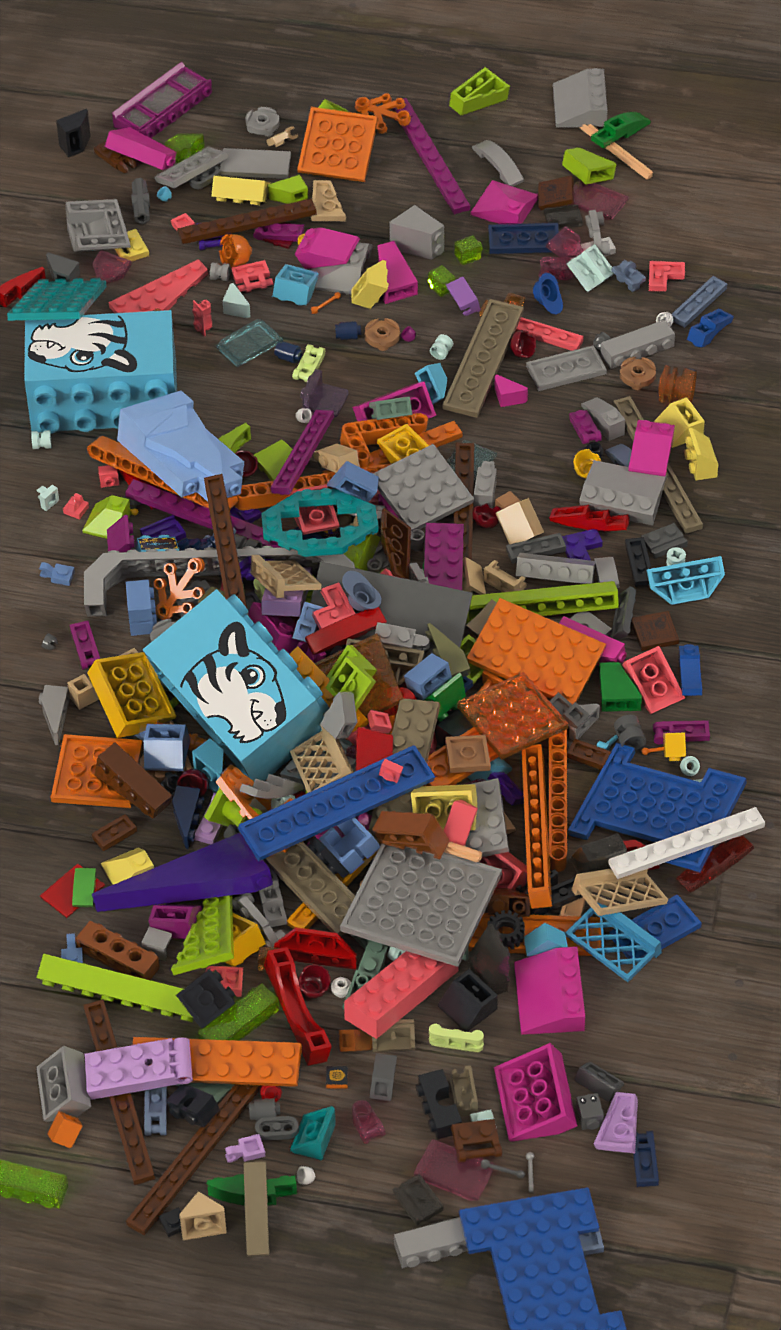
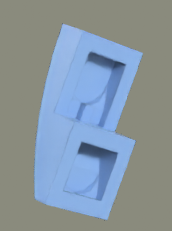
M304 602L292 638L306 642L305 637L316 632L318 628L312 613L324 607Z

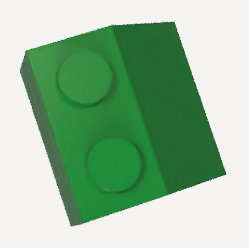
M459 672L424 699V701L439 702L440 709L437 718L439 722L448 716L447 711L450 709L454 711L461 706V700L466 697L461 673Z

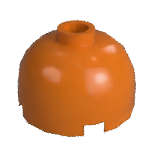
M224 235L220 241V245H223L222 250H219L222 264H230V270L232 267L246 265L252 254V248L248 241L241 235Z

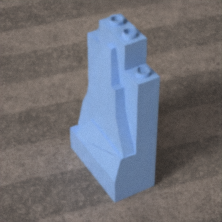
M177 391L120 409L117 441L179 496L184 497L197 492L208 502L204 478L223 474L227 498L241 494L244 461L205 428L193 409L194 401L185 393Z

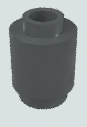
M275 1098L254 1100V1102H249L250 1120L256 1119L258 1121L263 1117H276V1115H280V1103L275 1102Z

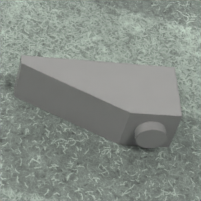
M598 397L581 403L582 408L588 411L593 422L608 441L625 434V419L616 407Z
M45 685L43 693L40 692L39 704H42L43 714L55 745H59L70 700L68 687Z

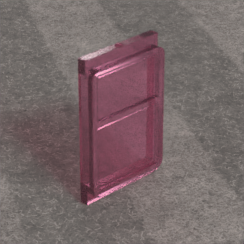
M579 179L573 186L574 203L569 205L589 213V210L602 211L605 220H612L629 200V197L596 183L586 185Z
M432 1139L417 1165L414 1175L419 1177L421 1181L468 1200L478 1201L494 1169L489 1167L483 1169L480 1166L482 1160H484L482 1158L468 1159L466 1162L459 1163L454 1147Z

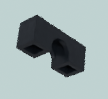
M443 1069L418 1075V1084L415 1085L418 1097L422 1096L423 1112L425 1115L428 1114L430 1118L428 1125L431 1133L435 1132L437 1140L453 1136L452 1124L462 1123L456 1104L442 1106L438 1103L440 1100L449 1098V1085Z

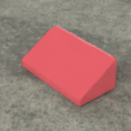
M463 800L453 802L444 828V832L450 842L465 846L478 810L477 807Z

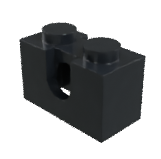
M180 1084L166 1100L172 1116L177 1119H186L191 1125L196 1124L203 1128L220 1110L213 1095L187 1084Z

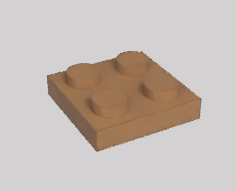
M486 735L445 738L450 773L490 771L491 764Z

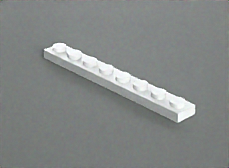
M754 807L610 858L608 864L616 878L620 879L765 827V821L757 808Z

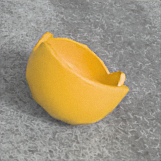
M590 449L579 451L573 461L576 473L586 479L593 461H601L599 455L591 452Z

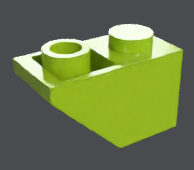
M297 175L268 184V197L270 200L285 204L308 200V187L301 176Z

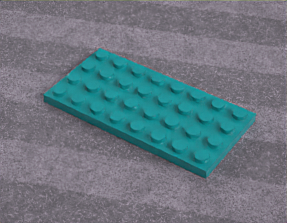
M76 278L70 282L66 281V279H56L55 282H49L48 279H40L7 313L8 321L80 319L105 290L106 280L91 278L90 281H83V278Z

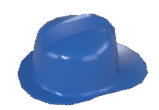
M542 274L539 281L533 287L534 297L540 304L544 305L547 311L552 314H559L562 311L563 302L558 282L552 274Z

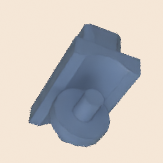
M624 260L618 266L612 267L611 271L617 276L616 279L619 282H625L631 292L638 290L640 284L646 281V277L636 269V264L633 261L627 262Z

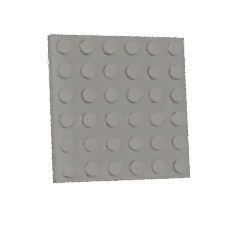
M381 844L340 925V931L459 967L499 882L502 869L473 862L445 852L441 859H436L434 854L428 852L418 854L416 853L417 849L405 847L403 850Z

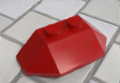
M296 927L274 943V949L288 947L293 960L296 962L357 969L356 953L338 933Z

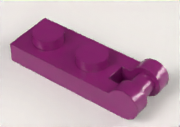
M277 223L255 228L253 237L257 240L275 239L298 242V237L304 234V225Z
M587 410L569 413V419L583 444L593 440L595 442L602 440L601 432L595 426Z
M89 621L69 625L82 670L88 669V666H92L96 659H100Z
M664 721L653 724L655 744H664L663 733L685 732V742L710 741L709 721Z

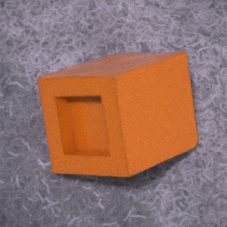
M58 1111L48 1131V1136L52 1142L72 1148L83 1125L78 1118Z

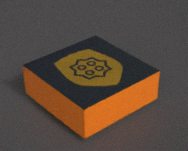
M326 1066V1089L348 1088V1066Z

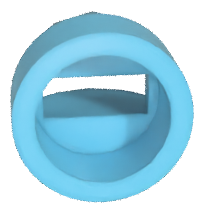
M164 186L157 192V197L161 201L167 202L168 198H172V192L168 187Z

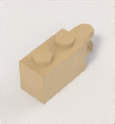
M334 444L313 453L314 460L320 463L321 468L335 473L346 461L360 467L357 450L340 444Z

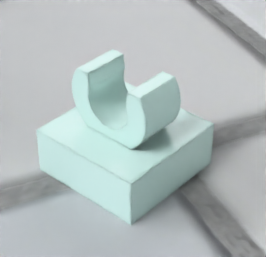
M51 485L49 488L41 486L37 489V492L40 493L38 499H40L41 508L45 511L49 510L59 501L58 488L54 485Z

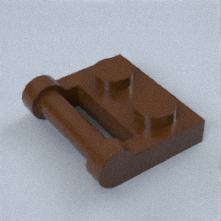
M495 1119L452 1124L451 1130L459 1163L466 1162L468 1159L494 1156L495 1158L502 1157V1148L499 1143ZM487 1143L492 1145L490 1148L465 1151L463 1148L465 1146Z

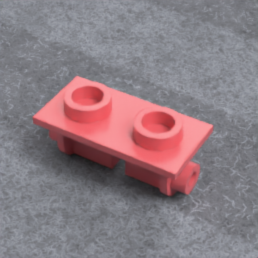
M193 300V325L196 331H200L205 337L206 330H210L212 327L211 304L208 300H203L199 304Z

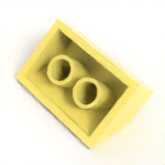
M214 176L212 197H216V201L226 202L227 199H233V203L243 204V201L246 200L250 201L252 205H260V202H266L268 184L270 182Z
M476 784L421 786L413 789L411 792L413 813L433 814L444 831L454 801L463 800L477 807ZM476 813L475 819H474V821H473L471 830H475V829H476V817H477V813Z

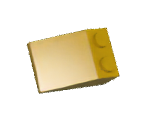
M408 424L377 440L379 447L391 464L429 446Z
M233 913L234 959H230L225 963L235 967L242 964L251 954L259 951L266 943L256 923Z

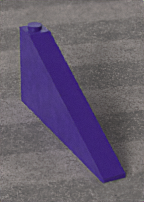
M238 833L92 893V898L96 911L101 912L253 893L273 885L270 868L263 860H257L242 834Z

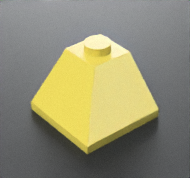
M140 848L101 863L112 885L154 868L146 851Z

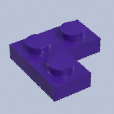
M596 529L562 536L566 545L565 553L567 558L591 561L587 550L602 547L603 543Z

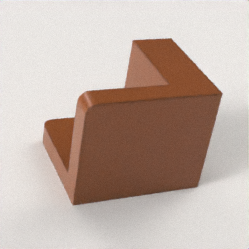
M339 1030L340 1051L373 1049L372 1036L363 1030Z

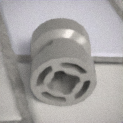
M212 262L210 279L217 280L221 278L222 281H229L230 264L224 263L221 266L218 263Z

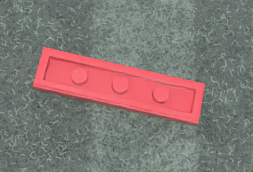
M522 317L515 331H529L528 334L533 335L535 340L571 351L579 349L584 341V336Z

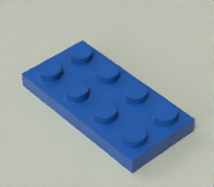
M678 895L668 899L667 904L655 906L632 919L634 923L661 942V949L701 928L702 924ZM616 929L610 931L609 935L616 934ZM628 938L619 939V947L632 946L631 940ZM644 950L634 951L635 958H644L648 954ZM623 951V954L628 959H632V951Z

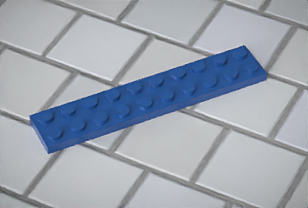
M413 745L239 824L238 830L257 860L261 861L411 792L413 789L424 786L434 781L435 775L416 746ZM384 759L403 767L398 783L387 781L379 775Z

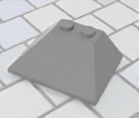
M117 199L66 202L67 229L74 252L130 248L131 244Z
M358 242L347 264L312 268L311 271L319 273L314 289L351 294V289L362 276L361 273L365 260L370 258L373 245Z

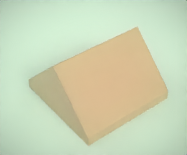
M529 498L496 512V516L509 544L523 542L544 533Z
M199 1191L180 1213L183 1240L227 1233L224 1207Z

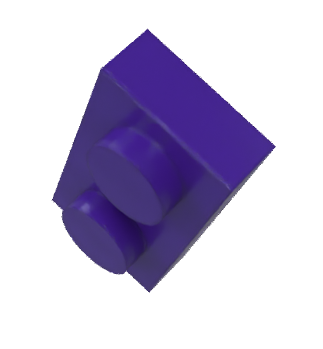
M504 772L490 773L487 779H499L501 794L505 797L506 802L511 805L524 804V793Z

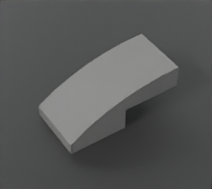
M613 557L594 558L598 583L614 581L616 587L619 588V580Z

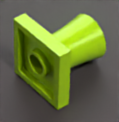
M220 787L204 816L208 821L227 827L229 825H236L238 827L239 824L249 820L247 816L244 818L239 813L241 808L235 801L230 802ZM250 806L258 815L262 814L259 809Z

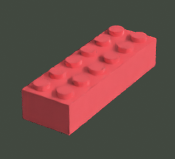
M405 951L344 1001V1019L377 1039L459 971V967Z

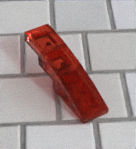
M743 835L732 838L726 844L722 842L710 853L701 872L686 869L676 879L691 893L724 873L751 852L754 846Z

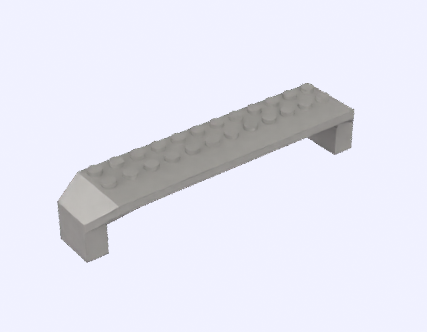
M246 546L242 549H237L239 562L248 556L252 558V555H260L262 558L272 559L273 561L295 560L302 567H312V572H318L320 562L355 568L354 563L344 554L303 557L298 554L297 550H287L283 547L263 546L262 548ZM208 547L204 550H196L195 548H187L185 551L149 549L146 552L128 550L122 553L111 550L108 553H103L84 571V607L87 617L107 616V590L126 578L168 577L164 572V566L167 563H174L177 566L176 576H184L188 570L189 560L199 557L204 560L205 568L202 572L195 573L194 576L221 575L217 550ZM169 566L168 569L172 572V567Z

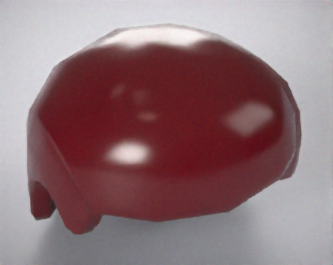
M520 330L513 334L510 347L515 356L529 358L535 353L536 340L533 335L528 334L529 331Z
M237 451L235 454L244 461L242 478H248L257 470V457L250 451Z
M488 503L476 506L472 513L473 520L478 526L491 529L499 523L496 512L500 511L501 508L499 506L490 508Z
M189 769L182 773L177 785L198 788L201 791V796H203L209 788V780L201 770Z
M317 964L304 967L298 978L301 993L306 997L314 999L323 996L331 983L329 971Z

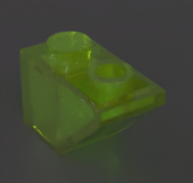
M201 133L176 134L165 142V146L177 152L175 162L179 163L205 148L204 135Z

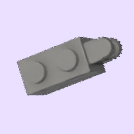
M377 622L373 639L374 643L424 651L429 650V638L416 634V629Z

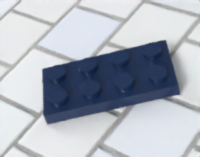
M558 223L488 225L490 254L560 252Z

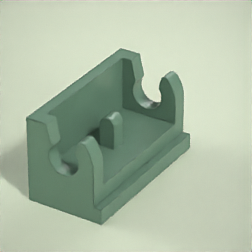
M410 396L369 403V407L373 408L374 414L371 415L373 419L380 420L412 415Z

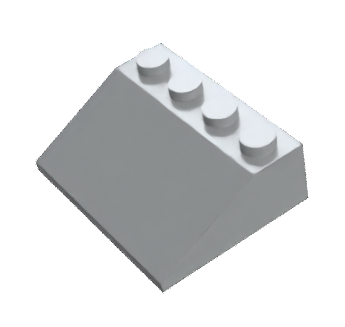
M586 69L553 83L556 127H583L582 125L584 124L587 126L591 124L594 127H604V122L607 121L604 69Z
M594 460L579 500L580 506L589 505L590 511L609 510L610 516L628 514L630 521L653 526L667 475L664 477L628 471L629 467Z

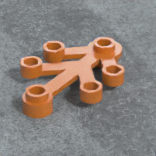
M386 93L371 100L366 97H360L355 102L357 112L369 115L368 111H370L375 116H378L377 131L380 134L387 131V126L382 116L397 120L402 126H407L411 121L410 114L406 110L398 113L389 111V109L395 107L403 109L406 105L403 98H397L395 101H392L390 94Z
M197 557L189 560L188 570L178 585L176 577L177 566L174 563L165 564L164 572L168 575L171 593L169 598L167 599L165 590L167 582L164 578L155 579L153 583L159 595L160 603L156 606V615L159 619H171L174 613L183 612L187 614L189 611H187L186 606L189 605L191 610L195 607L192 602H185L182 605L173 606L177 599L192 597L199 599L205 594V590L202 587L183 591L194 574L204 570L205 562L202 558ZM169 566L172 567V572L169 571ZM159 581L162 582V586H161V587L158 585V582H159ZM197 590L200 591V596L196 594Z

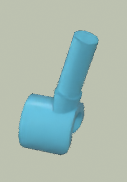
M614 735L606 743L598 741L597 747L609 751L610 746L618 739V736Z

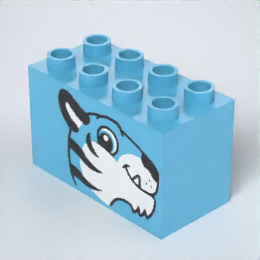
M172 311L83 315L80 319L25 320V388L31 431L44 432L45 430H50L52 434L56 431L68 430L88 432L93 429H118L120 409L177 392Z
M216 589L142 650L159 679L215 743H219L223 747L224 753L236 767L253 781H255V778L265 781L268 774H274L292 759L291 750L321 731L320 723L324 718L323 714L329 710V706L321 697L323 693L309 676L305 679L296 669L298 665L285 649L279 651L271 642L273 637L259 621L255 624L247 615L249 613L248 609L235 594L226 600Z

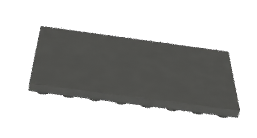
M320 562L316 580L322 584L321 589L339 582L348 598L349 594L342 583L343 575L348 571L359 572L379 592L381 596L379 608L387 621L386 624L416 629V634L426 636L425 631H428L427 624L431 623L459 648L461 647L473 596L472 592ZM313 590L310 603L327 607L328 605L321 594V590ZM353 608V610L355 611V613L361 612V611L355 610V609ZM376 629L368 631L366 635L355 638V640L373 642ZM430 642V648L425 651L423 660L433 653L432 649L435 648L433 642Z

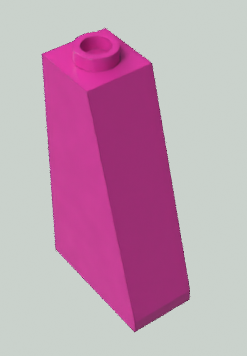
M131 127L109 131L105 145L108 149L161 170L169 169L174 165L177 153Z
M391 241L377 245L378 262L385 260L386 269H388V289L383 293L384 303L387 304L418 295V281L395 242Z
M563 616L559 624L606 644V648L597 663L598 666L600 663L624 662L627 655L624 643Z

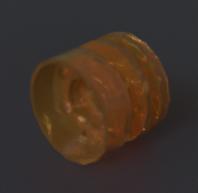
M665 365L658 387L659 402L665 403L668 395V404L673 402L674 397H678L677 401L687 397L692 404L697 370L684 368L680 376L678 375V367L674 366L671 374V366Z

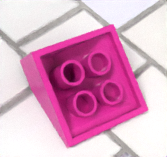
M492 180L471 211V215L497 224H522L539 199V195Z

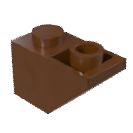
M495 888L488 903V915H494L496 912L500 915L501 910H505V913L508 914V910H510L512 915L516 912L518 916L530 917L529 895L513 889Z

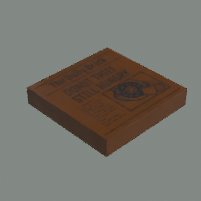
M572 175L538 183L540 211L574 203Z
M669 611L631 619L641 651L651 650L657 646L661 648L679 644V637Z

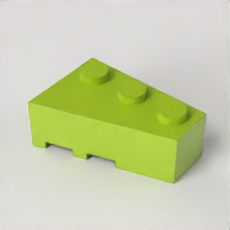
M485 67L451 92L449 106L460 115H464L507 100L510 86Z

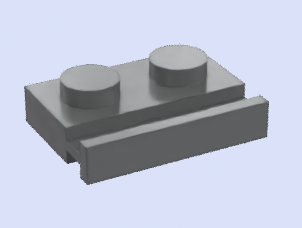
M675 523L641 536L644 537L646 548L653 554L654 559L666 555L671 548H684L688 546V540L684 539V535Z

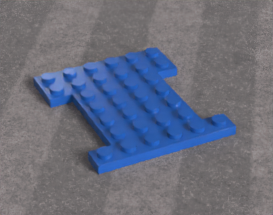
M616 743L570 825L568 834L588 840L594 827L599 826L648 841L658 842L729 817L747 784L746 778L708 768L701 782L632 764L630 762L635 755V748L626 745L622 747L621 744ZM714 845L665 863L701 872Z
M589 1187L459 1210L468 1254L491 1251L510 1330H626L622 1311L599 1314L579 1235L599 1231Z

